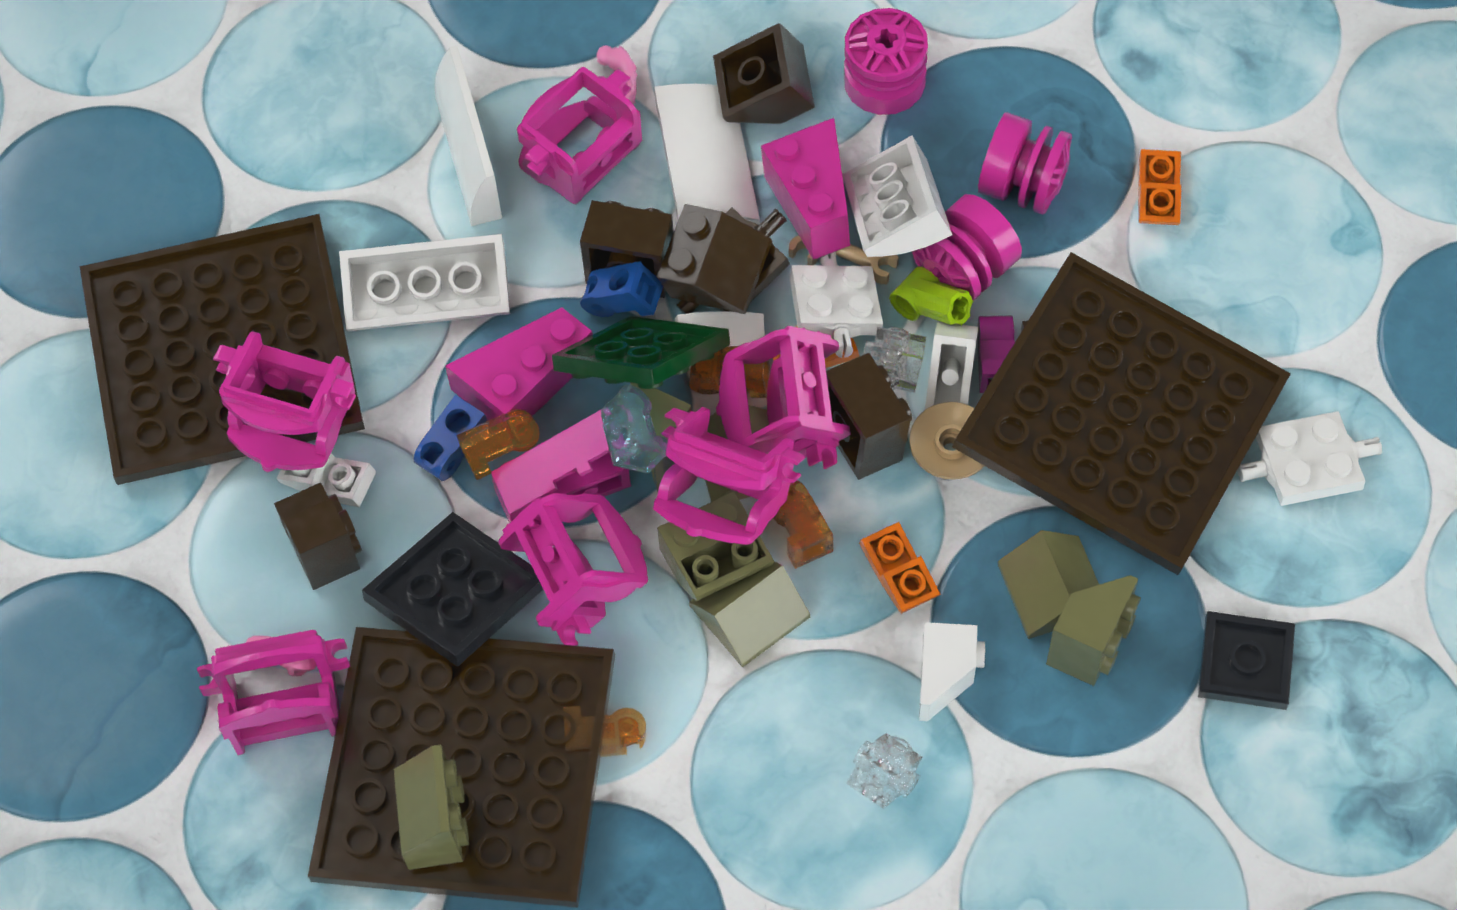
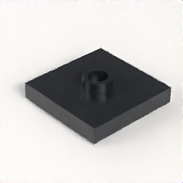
M1207 611L1198 697L1287 710L1290 695L1295 623Z

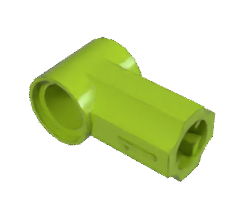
M921 266L916 267L889 296L890 303L894 309L908 320L916 321L923 315L949 325L958 324L962 326L969 319L970 309L973 304L969 291L940 282L931 271Z

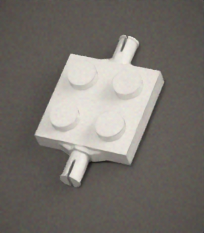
M836 251L820 257L821 266L792 265L790 283L798 328L805 327L806 330L820 331V333L831 335V338L839 342V350L835 354L841 358L843 351L844 358L849 357L853 353L850 338L860 335L881 336L883 321L872 266H838Z
M1339 411L1262 426L1256 436L1262 453L1261 460L1240 464L1237 472L1241 482L1265 477L1274 487L1280 505L1284 506L1363 490L1365 478L1358 460L1363 457L1381 455L1382 444L1379 442L1380 439L1378 437L1354 442L1347 434Z

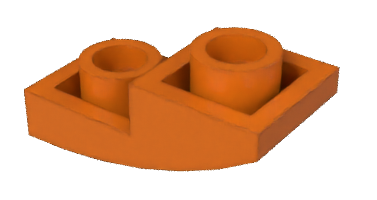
M1140 150L1138 177L1139 223L1180 225L1181 151Z
M899 522L860 540L859 544L867 560L901 614L940 596V592L921 556H916Z

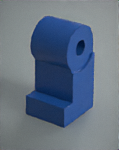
M640 261L598 269L589 274L587 287L581 298L580 305L588 313L599 317H610L614 313L636 311L640 316L654 315L663 285Z
M455 395L421 440L414 453V463L439 480L446 481L455 473L463 457L468 455L478 440L483 442L491 432L492 428L486 415Z

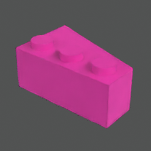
M834 118L761 145L764 177L812 259L815 260L850 246L848 212Z
M561 307L445 365L450 388L464 401L483 412L491 423L511 438L573 378L570 373L554 371L552 355L593 335L592 330Z
M607 406L515 459L505 462L491 472L495 492L509 523L537 497H545L553 493L567 495L586 493L605 497L631 487L626 447Z

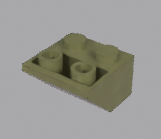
M735 492L698 508L746 526L748 514ZM671 522L657 527L659 549L678 584L696 601L774 565V560L760 536L752 544L745 545L718 541L703 536L693 537L688 535L686 530Z
M1129 575L1071 593L1053 629L1046 665L1092 686L1095 685L1100 673L1109 675L1119 652L1117 649L1121 639L1127 638L1136 618L1135 612L1141 600V597L1134 595L1138 578Z
M442 745L431 746L394 769L401 855L409 870L463 862L461 846L469 845L466 819L461 816L459 803L464 802L461 775L457 776L455 760H447Z

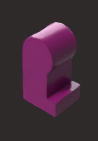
M1012 315L978 317L979 393L985 392L991 382L989 378L994 377L1015 343Z

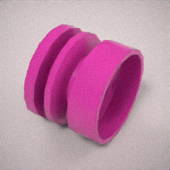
M894 8L873 9L861 14L850 24L845 35L844 85L848 96L853 103L864 111L878 115L897 114L911 108L921 98L926 85L928 40L925 29L920 21L908 12Z
M1006 112L1000 119L988 147L979 177L978 193L1004 201L1013 187L1017 186L1020 187L1018 206L1025 208L1035 192L1033 210L1044 215L1052 200L1058 195L1070 163L1069 155L1072 134L1061 131L1052 147L1050 144L1053 127L1045 126L1037 140L1034 141L1030 139L1032 120Z
M965 194L945 211L952 235L937 243L912 251V254L918 266L931 271L942 283L969 291L974 301L980 296L981 292L992 285V278H998L1021 258L1022 247L1013 227L998 209L976 195Z

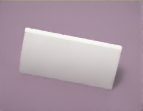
M457 45L449 47L439 64L435 78V96L471 226L502 219L494 172Z
M672 84L655 86L656 109L677 219L679 220L684 204L724 213L733 207L746 220L760 224L741 125L737 122H726L723 119L718 85Z
M913 136L906 138L842 174L862 248L867 257H883L915 251L952 235L928 160Z
M502 234L339 251L347 332L510 314L506 257Z

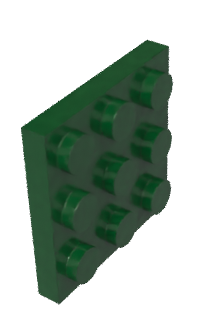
M629 316L553 354V368L557 372L570 373L575 379L597 377L603 378L608 384L630 382L638 384V387L641 389H653L662 386L663 381L673 375L688 372L689 367L697 362L714 358V353L730 345L729 329Z

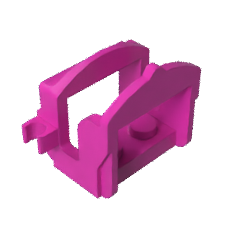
M581 67L570 78L561 81L543 93L530 106L521 124L517 127L518 140L523 144L518 160L520 169L537 182L551 187L571 203L578 204L583 196L643 141L640 111L625 97L632 89L626 85L630 77L617 69L608 78H605L604 76L595 75L585 67ZM582 87L596 95L591 96L586 101H580L561 108ZM588 117L603 129L593 144L585 151L578 152L572 158L557 145Z
M787 326L784 329L770 332L756 341L744 343L728 352L723 361L720 376L719 403L716 406V414L721 416L727 438L758 451L768 453L784 438L788 437L794 440L793 451L804 455L810 467L823 461L824 469L837 464L836 447L839 446L840 440L850 435V427L832 421L825 358L839 350V342L831 339V335L820 333V331L815 332L806 330L805 327ZM781 354V357L775 359L772 363L768 381L767 416L769 425L752 434L744 364L763 363Z
M254 331L249 333L243 346L238 345L237 349L220 345L213 360L220 362L216 371L226 374L219 393L222 404L229 410L227 417L229 425L227 436L229 441L241 453L261 463L262 469L265 472H271L276 468L283 470H307L325 466L336 444L343 418L356 397L350 364L345 362L344 357L336 356L331 364L263 345L260 333ZM267 383L276 389L288 388L304 393L313 401L308 409L260 394ZM318 432L315 445L280 435Z
M701 407L696 412L691 411L689 413L676 408L671 409L665 414V418L672 419L676 424V428L669 426L661 434L668 438L665 455L675 464L662 477L653 509L669 522L686 530V533L690 536H703L728 543L752 544L763 533L768 522L778 513L780 507L787 501L790 483H794L801 477L800 473L793 471L794 465L797 466L805 459V456L793 451L794 440L788 437L784 438L767 454L707 432L710 420V409ZM697 477L758 500L753 505L746 526L682 503L676 499L695 483Z
M553 493L545 497H537L512 522L506 525L502 530L504 534L498 540L503 550L526 553L550 602L538 613L536 621L541 627H551L552 631H557L564 645H578L575 639V631L578 634H591L590 628H593L606 616L605 602L621 600L637 588H642L648 582L647 566L640 548L642 545L640 538L632 533L618 511L601 495ZM594 512L624 573L593 570L578 546L570 539L562 522H578Z
M316 630L302 631L215 649V655L211 657L212 664L197 667L201 678L205 676L213 677L209 684L199 686L202 695H223L224 703L218 704L219 730L224 740H230L237 755L245 754L246 745L329 729L332 737L335 736L340 708L333 671L350 667L347 657L341 659L334 657L337 651L347 649L344 639L325 641L317 634ZM314 658L321 675L322 682L240 699H238L234 678L235 673Z

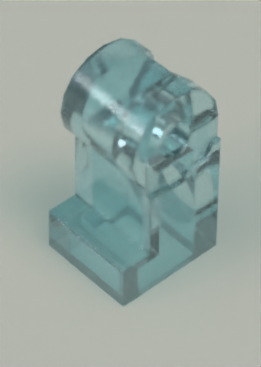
M633 385L621 387L615 397L604 405L601 410L603 429L613 466L648 474L666 456L667 439L656 435L650 416L651 402L642 390Z

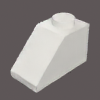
M937 322L933 340L925 410L933 405L944 402H958L968 405L978 327L961 326L958 324L949 325Z
M924 623L919 721H929L974 683L976 668H984L985 642L977 641L978 625Z

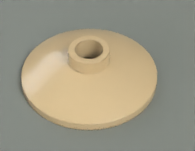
M944 402L927 408L916 418L910 431V449L916 462L926 472L939 478L955 480L972 476L984 467L981 463L958 450L950 451L944 448L946 444L954 443L957 435L974 410L973 407L958 402Z

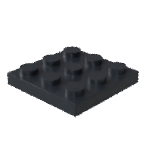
M452 512L363 588L362 594L365 602L458 667L544 589L531 564L513 552L501 549L497 541Z

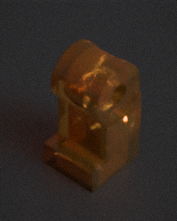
M738 346L725 347L714 353V358L699 361L690 367L689 387L701 394L711 395L719 393L724 357ZM769 360L759 364H744L747 393H750L751 398H767L770 373Z
M515 409L456 436L476 480H479L492 473L488 462L513 450L524 452L533 448L539 440L540 431L536 420L529 412Z
M797 480L794 483H790L787 501L780 507L773 519L777 524L785 527L790 535L787 538V555L794 568L797 569L833 552V533L806 487Z
M581 706L563 707V711L573 717L576 725L573 737L565 742L566 751L590 749L595 716L581 717ZM622 708L615 711L612 715L604 716L600 743L601 757L626 755V746L639 744L640 749L643 747L647 735L646 722L639 711L633 708ZM564 717V731L566 737L571 730V723L566 717Z

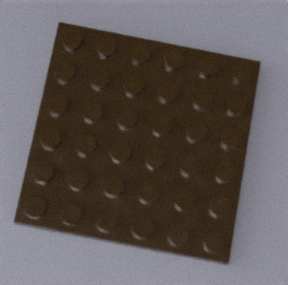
M319 214L79 266L113 478L117 485L246 456L228 439L227 430L229 425L227 417L229 410L222 404L219 393L226 374L216 371L220 362L214 361L213 357L220 345L237 349L238 345L243 346L246 338L252 331L260 333L263 345L331 364L336 356L344 357L345 362L350 364L356 397L343 418L338 435L365 429ZM267 383L260 394L308 409L313 401L304 393L288 388L276 389ZM318 432L280 435L303 442H310L316 440Z
M1070 252L957 435L952 448L1179 575L1291 373Z
M356 627L349 660L350 667L347 671L308 872L310 881L578 908L615 662L614 649L489 638L457 667L407 631ZM442 745L447 760H455L457 776L461 775L464 802L459 803L461 816L466 819L469 845L461 846L463 862L409 870L401 855L394 769L429 747Z

